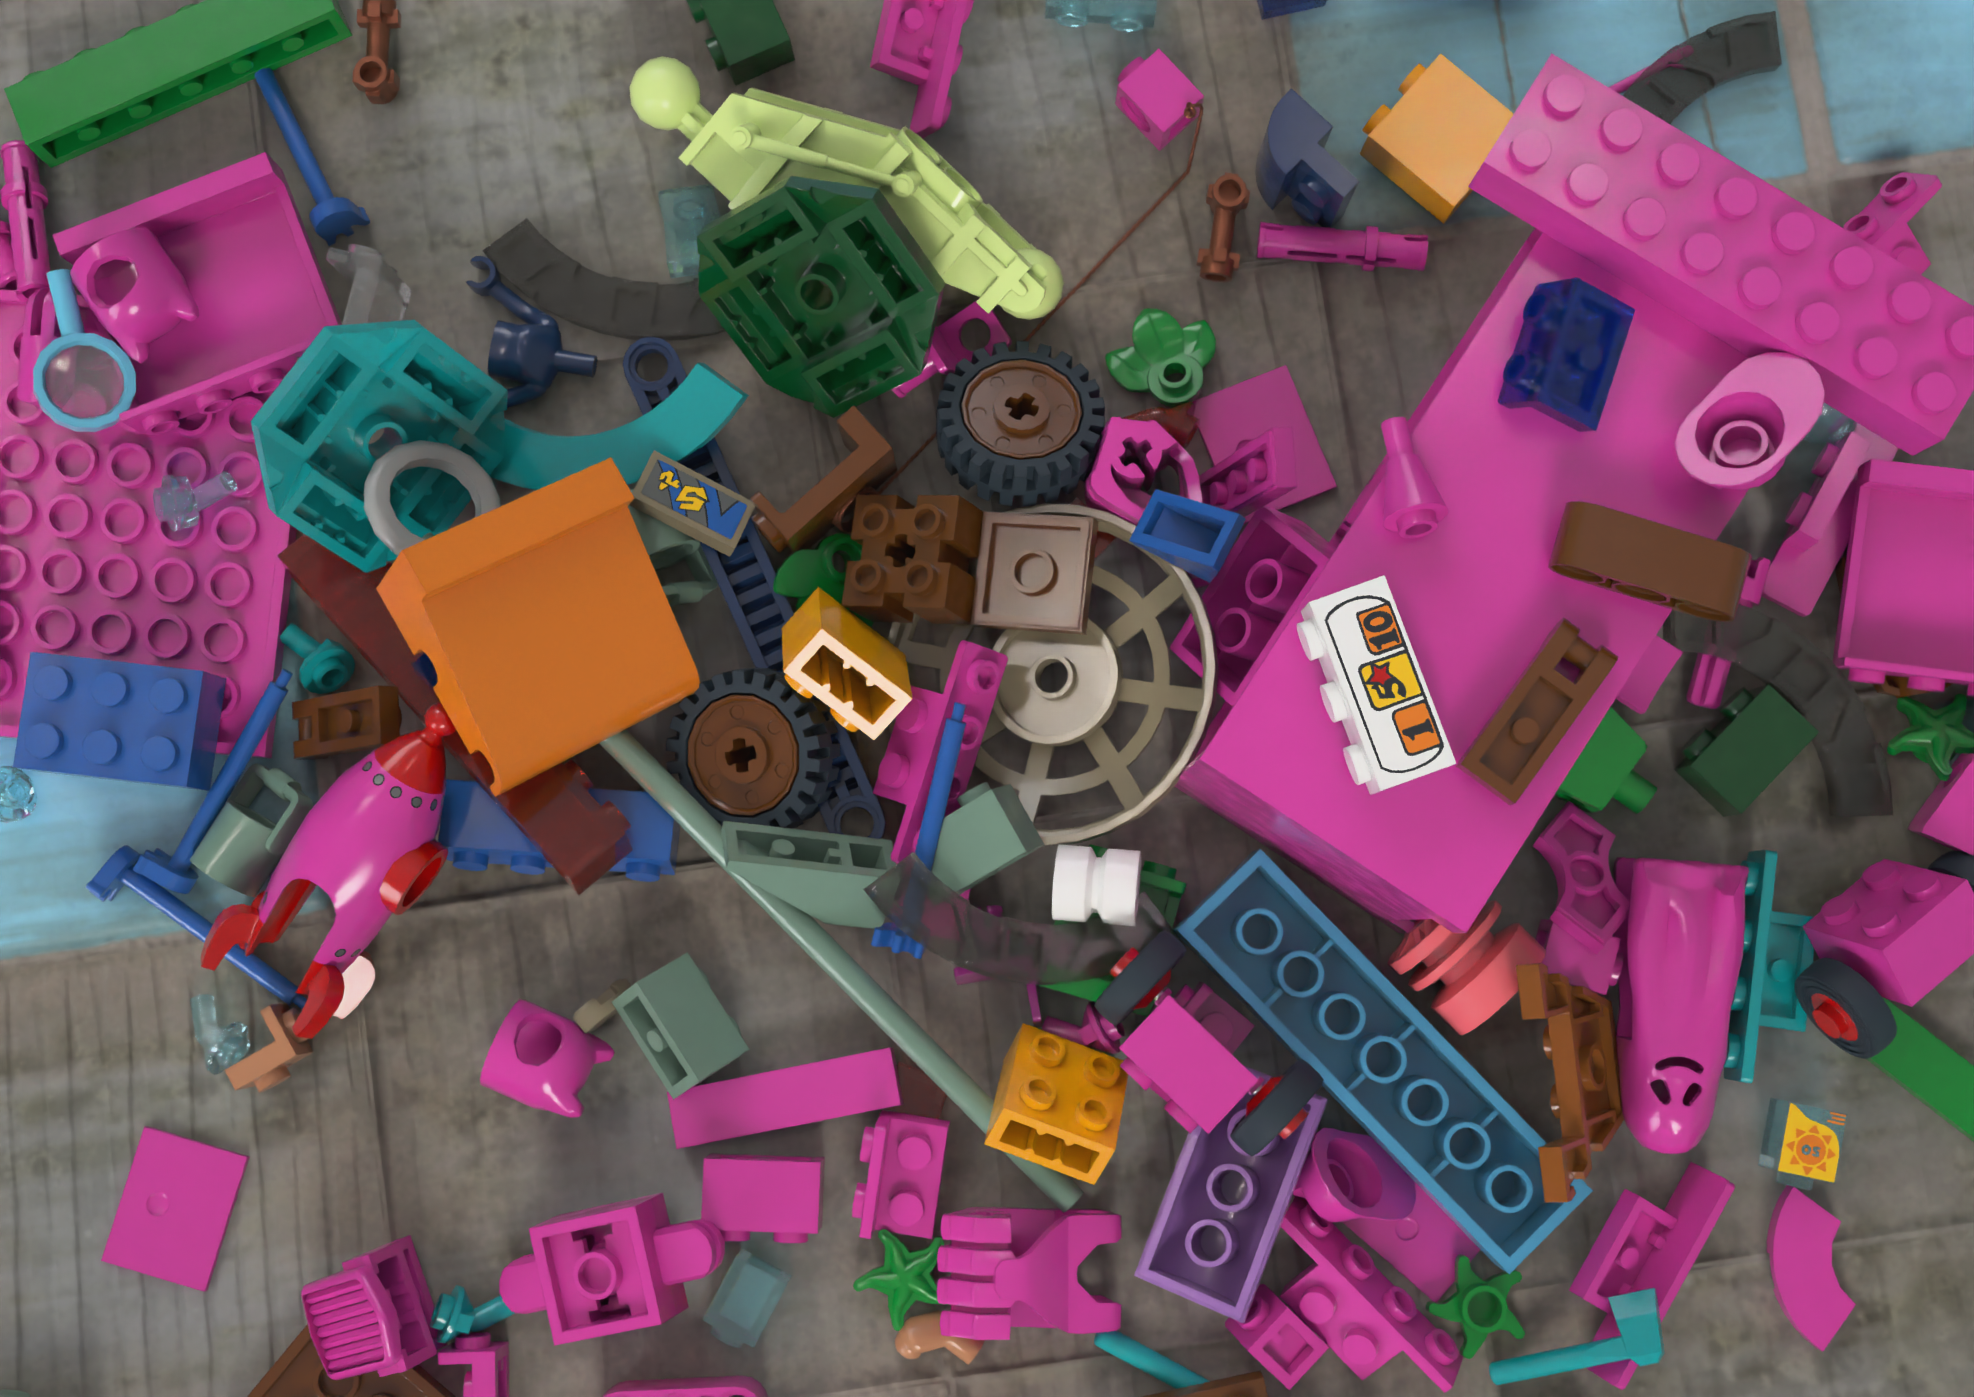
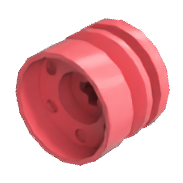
M1496 900L1490 901L1483 906L1467 933H1452L1433 919L1415 920L1413 928L1404 934L1402 942L1390 956L1387 963L1397 974L1402 975L1419 962H1422L1408 983L1414 991H1420L1437 980L1443 983L1433 999L1431 1009L1457 1035L1463 1036L1477 1028L1519 991L1516 965L1542 963L1545 958L1546 950L1519 923H1514L1495 935L1489 931L1502 909V906Z

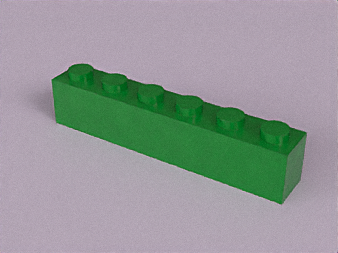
M205 0L198 4L183 6L175 14L148 26L133 28L123 37L98 48L83 50L77 53L73 59L48 70L30 73L22 81L6 87L4 90L25 144L50 168H53L255 79V73L260 69L270 68L276 70L353 35L338 0Z

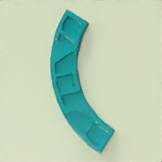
M697 363L679 387L653 410L632 422L612 430L582 436H557L522 427L504 419V458L491 473L490 477L522 488L538 490L611 457L626 484L637 483L654 450L676 462L682 461L698 448H702L711 441L734 417L749 395L705 363Z

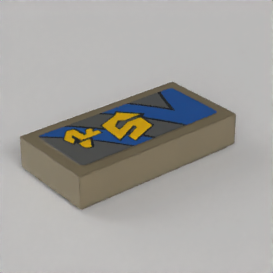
M655 450L651 454L632 492L635 499L629 504L729 557L735 550L755 507L751 500Z

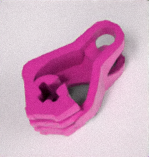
M1111 417L1107 421L1101 433L1102 439L1091 473L1086 479L1085 501L1087 507L1109 512L1137 526L1152 497L1141 490L1142 485L1148 492L1156 472L1165 469L1169 465L1175 470L1179 478V496L1203 503L1199 474L1193 458L1157 421L1148 420L1147 422L1122 419L1121 417ZM1124 461H1126L1129 465L1125 467ZM1137 463H1140V464H1141V466H1142V469H1141V470H1140V468L1138 467V465H1136ZM1187 572L1197 589L1210 584Z
M970 1207L943 1214L940 1227L943 1240H951V1244L939 1247L937 1265L940 1272H951V1275L939 1278L937 1299L938 1303L951 1304V1307L941 1312V1335L974 1340H1010L1011 1327L1058 1328L1064 1332L1074 1334L1111 1332L1121 1328L1122 1305L1102 1295H1090L1077 1281L1078 1266L1097 1245L1117 1243L1122 1238L1121 1215L1099 1209H1069L1063 1213L1057 1208Z

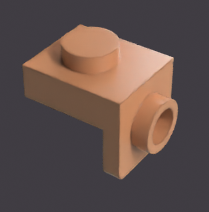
M286 1003L270 1004L260 1010L275 1041L224 1070L235 1090L256 1086L259 1093L264 1092L291 1077L287 1067L313 1053L307 1041L309 1038L296 1037L292 1030V1026L300 1015L296 1008L290 1009Z

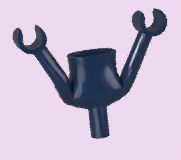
M475 256L470 260L474 267L489 270L490 274L481 283L468 280L466 281L467 285L480 296L491 295L519 319L527 323L519 325L498 320L491 340L488 357L489 376L491 378L511 379L523 384L507 389V408L521 405L544 395L558 372L594 378L597 370V356L563 350L561 333L555 319L533 307L501 282V275L490 259L484 256Z

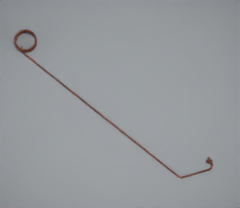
M1188 102L1184 109L1185 117L1191 119L1197 114L1194 107L1199 106L1200 108L1186 172L1023 341H1029L1045 322L1054 315L1071 295L1079 289L1096 269L1104 263L1121 243L1189 174L1204 111L1202 103L1192 104ZM936 432L931 435L878 492L872 487H867L857 493L836 513L832 523L843 533H852L854 517L841 523L844 511L848 505L857 498V495L869 493V495H880L914 458L936 437Z

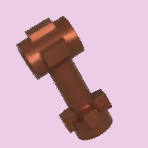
M363 0L362 9H357V24L360 28H367L366 57H363L356 63L352 82L359 91L365 92L372 104H387L396 97L400 88L399 76L395 70L388 68L390 29L401 28V13L396 9L397 2L395 0Z
M1225 173V175L1216 180L1215 184H1209L1206 203L1210 205V209L1214 214L1209 249L1199 248L1196 265L1200 266L1199 276L1208 281L1230 282L1232 281L1233 271H1238L1240 254L1231 252L1236 215L1240 210L1247 209L1250 190L1246 188L1245 182L1238 174Z

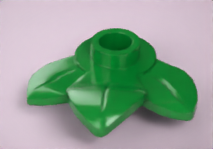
M1152 308L1143 309L1137 316L1133 326L1132 339L1134 346L1107 353L1105 355L1107 368L1116 382L1127 391L1137 393L1150 392L1158 402L1171 408L1187 406L1201 393L1204 385L1203 369L1215 356L1216 339L1214 333L1205 320L1193 322L1182 329L1176 319L1167 312ZM1174 373L1185 375L1183 380L1176 383L1166 380L1167 376Z
M840 533L822 539L815 550L807 549L793 552L784 560L776 573L773 584L774 592L785 597L797 598L796 611L818 587L842 605L848 561L861 560L862 545L852 540L850 535ZM834 553L841 555L844 560L842 572L836 571L833 567L832 556ZM849 610L868 626L872 627L874 622Z

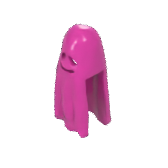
M1617 857L1614 862V882L1621 893L1630 901L1629 915L1613 934V937L1621 939L1618 952L1624 955L1622 972L1617 982L1619 1010L1616 1030L1622 1112L1626 1126L1641 1146L1658 1153L1680 1154L1688 1152L1697 1146L1708 1129L1714 1112L1719 1081L1727 1057L1730 1011L1743 957L1745 883L1749 873V869L1746 866L1644 857Z

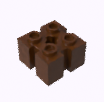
M857 495L851 539L862 545L860 561H848L842 606L872 622L913 623L915 613L933 624L972 625L971 616L976 578L968 574L969 558H978L983 511L960 495H918L916 507L898 495Z

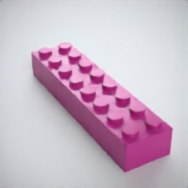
M1551 54L1468 186L1483 197L1746 356L1752 358L1766 352H1788L1807 360L1821 376L1825 391L1824 403L1912 456L1945 439L1974 391V306L1554 54Z

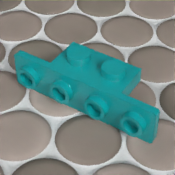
M1771 850L1749 851L1747 860H1743L1740 864L1749 869L1745 883L1744 948L1730 1011L1724 1079L1744 1083L1753 1082L1759 1026L1801 1032L1806 1031L1807 1014L1797 999L1795 981L1813 963L1814 947L1802 927L1813 917L1772 911L1777 851Z

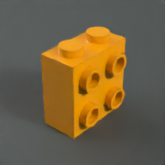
M1440 53L1427 69L1419 63L1408 74L1398 88V91L1403 96L1392 109L1383 104L1368 120L1362 129L1368 137L1360 155L1445 224L1472 193L1473 190L1468 187L1514 113Z
M818 587L782 627L783 672L785 673L786 681L802 696L811 698L815 695L831 707L830 713L847 730L856 732L860 729L875 740L913 699L906 655Z
M1022 1023L1003 1060L984 1144L1095 1185L1116 1150L1128 1080V1073L1120 1067L1123 1060Z

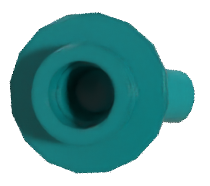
M293 622L280 635L281 642L304 659L299 670V679L304 688L311 693L324 694L333 692L341 688L351 678L355 668V661L351 653L341 643L327 638L321 644Z
M456 1285L450 1295L441 1293L432 1313L430 1327L438 1329L437 1342L445 1344L463 1333L469 1334V1332L484 1330L515 1313L505 1305L501 1295L473 1308L465 1288Z

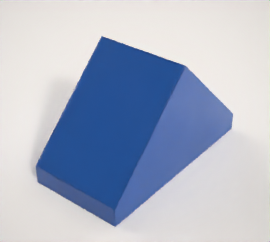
M1155 489L1129 541L1210 583L1223 566L1246 519L1239 513Z

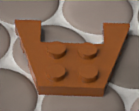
M1543 963L1516 965L1522 1020L1548 1018V1025L1543 1032V1047L1547 1058L1553 1060L1555 1084L1550 1092V1104L1555 1118L1560 1119L1562 1138L1538 1147L1545 1202H1570L1576 1194L1574 1186H1570L1573 1180L1586 1179L1592 1170V1151H1604L1624 1121L1612 1002L1584 986H1570L1569 978L1561 973L1548 974V966Z

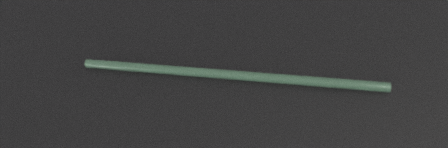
M430 532L422 538L426 540L434 535ZM626 729L600 742L599 744L921 1070L987 1134L994 1101L809 914L726 869L721 833L722 826ZM1004 1152L1063 1213L1069 1210L1082 1196L1083 1191L1068 1175Z

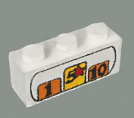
M1385 575L1309 602L1301 610L1304 621L1297 623V632L1308 659L1312 661L1318 658L1327 680L1326 684L1320 685L1322 700L1332 722L1335 723L1341 720L1343 722L1351 744L1344 747L1343 752L1354 782L1357 785L1366 783L1369 794L1372 795L1456 764Z

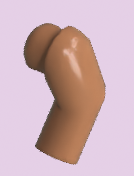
M939 1310L908 1318L895 1337L897 1351L907 1359L919 1358L921 1353L945 1347L967 1365L972 1362L985 1340L941 1335L940 1316L942 1311Z

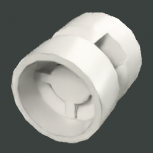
M1059 844L1053 877L1052 919L1086 922L1092 913H1098L1103 923L1135 926L1140 889L1141 851L1107 849L1101 858L1096 856L1092 847Z

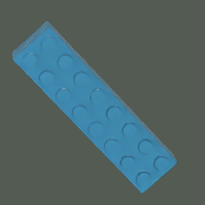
M1261 849L1252 851L1172 929L1298 1061L1303 1059L1308 1062L1324 1079L1322 1086L1467 1237L1496 1266L1508 1274L1593 1191L1582 1179H1574L1570 1185L1574 1186L1576 1192L1572 1201L1545 1202L1538 1147L1547 1143Z

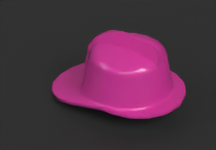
M1766 352L1746 359L1730 371L1704 400L1688 414L1679 426L1675 441L1679 463L1691 477L1709 486H1713L1719 491L1724 487L1737 490L1759 487L1772 479L1783 466L1786 456L1811 431L1822 414L1825 391L1820 374L1807 360L1788 352Z
M1322 1128L1315 1134L1311 1150L1308 1152L1293 1195L1305 1198L1310 1207L1328 1222H1346L1358 1218L1383 1221L1403 1220L1413 1211L1417 1199L1415 1182L1371 1136L1339 1131L1334 1128Z

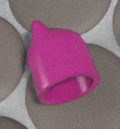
M134 227L118 231L99 240L85 250L75 261L70 271L72 282L101 325L118 341L130 358L141 364L149 358L150 343L173 330L182 319L192 322L199 316L198 306L188 289L185 278L155 234L147 228ZM113 259L131 262L130 265L121 271L107 277L94 279V275L99 267Z
M519 999L505 1017L493 1040L482 1068L480 1084L534 1109L550 1111L569 1118L580 1117L584 1106L577 1096L585 1085L594 1064L611 1061L615 1052L607 1042L591 1033H584L575 1021L525 999Z

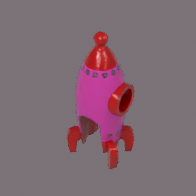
M441 702L433 704L426 711L424 718L426 727L423 730H416L387 742L346 770L309 811L272 874L266 890L259 893L250 906L237 904L224 909L217 916L206 937L201 953V967L215 971L221 960L235 944H238L241 949H245V955L248 956L254 952L258 944L278 941L317 885L329 895L334 904L336 917L332 928L295 992L308 995L300 1015L292 1026L296 1037L312 1039L327 1024L332 1015L343 1020L359 1005L375 980L374 961L371 955L364 949L375 938L392 913L395 915L404 913L423 895L446 861L448 849L435 839L439 831L446 790V757L442 738L443 736L453 734L456 728Z

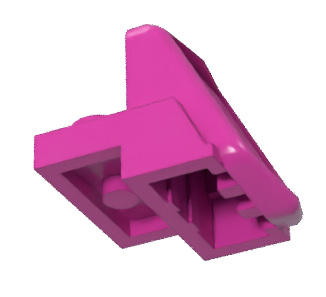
M411 1235L391 1241L342 1263L343 1271L310 1282L302 1288L301 1298L310 1337L328 1377L333 1380H341L376 1370L379 1377L401 1373L435 1356L438 1349L447 1345V1343L437 1342L438 1329L430 1327L434 1304Z

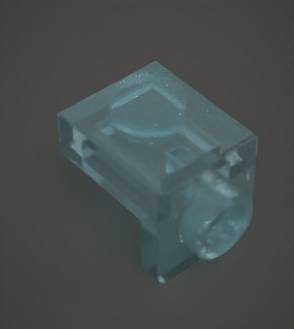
M711 184L661 190L658 193V199L664 221L666 259L670 277L672 279L698 275L700 254L697 253V236L705 225L720 217L714 187Z

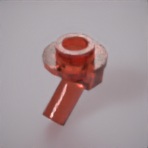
M1192 402L1169 409L1152 407L1122 417V419L1157 421L1184 449L1192 441L1200 424V419L1193 416L1196 405Z

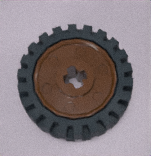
M1017 341L1015 351L1009 352L1006 342H1001L993 345L992 356L987 353L984 347L973 352L971 362L963 358L956 364L955 373L949 372L944 380L943 390H940L938 399L936 439L940 457L945 458L946 469L951 476L958 473L961 486L969 490L977 484V496L989 501L994 491L999 492V504L1012 506L1014 495L1021 496L1023 507L1035 506L1038 494H1042L1046 504L1058 500L1060 488L1068 495L1077 489L1079 479L1084 482L1088 478L1102 439L1101 433L1105 424V404L1103 397H1100V387L1096 380L1088 381L1089 371L1081 363L1072 368V356L1061 351L1053 359L1051 358L1052 347L1041 343L1036 353L1029 352V341Z
M744 668L714 675L711 677V680L701 682L695 694L687 696L682 700L679 707L684 712L674 715L669 728L676 730L677 733L676 736L667 738L666 751L675 752V760L666 762L667 770L670 774L678 773L679 783L721 826L723 821L794 829L804 824L803 821L812 818L820 810L818 804L827 801L833 791L828 787V783L837 780L840 767L833 766L832 762L834 758L841 756L840 744H832L831 735L838 733L834 720H825L824 714L829 711L828 707L821 700H814L812 697L806 698L799 694L788 684L784 677L785 673L777 672V669ZM752 747L755 748L756 759L751 758L750 748Z

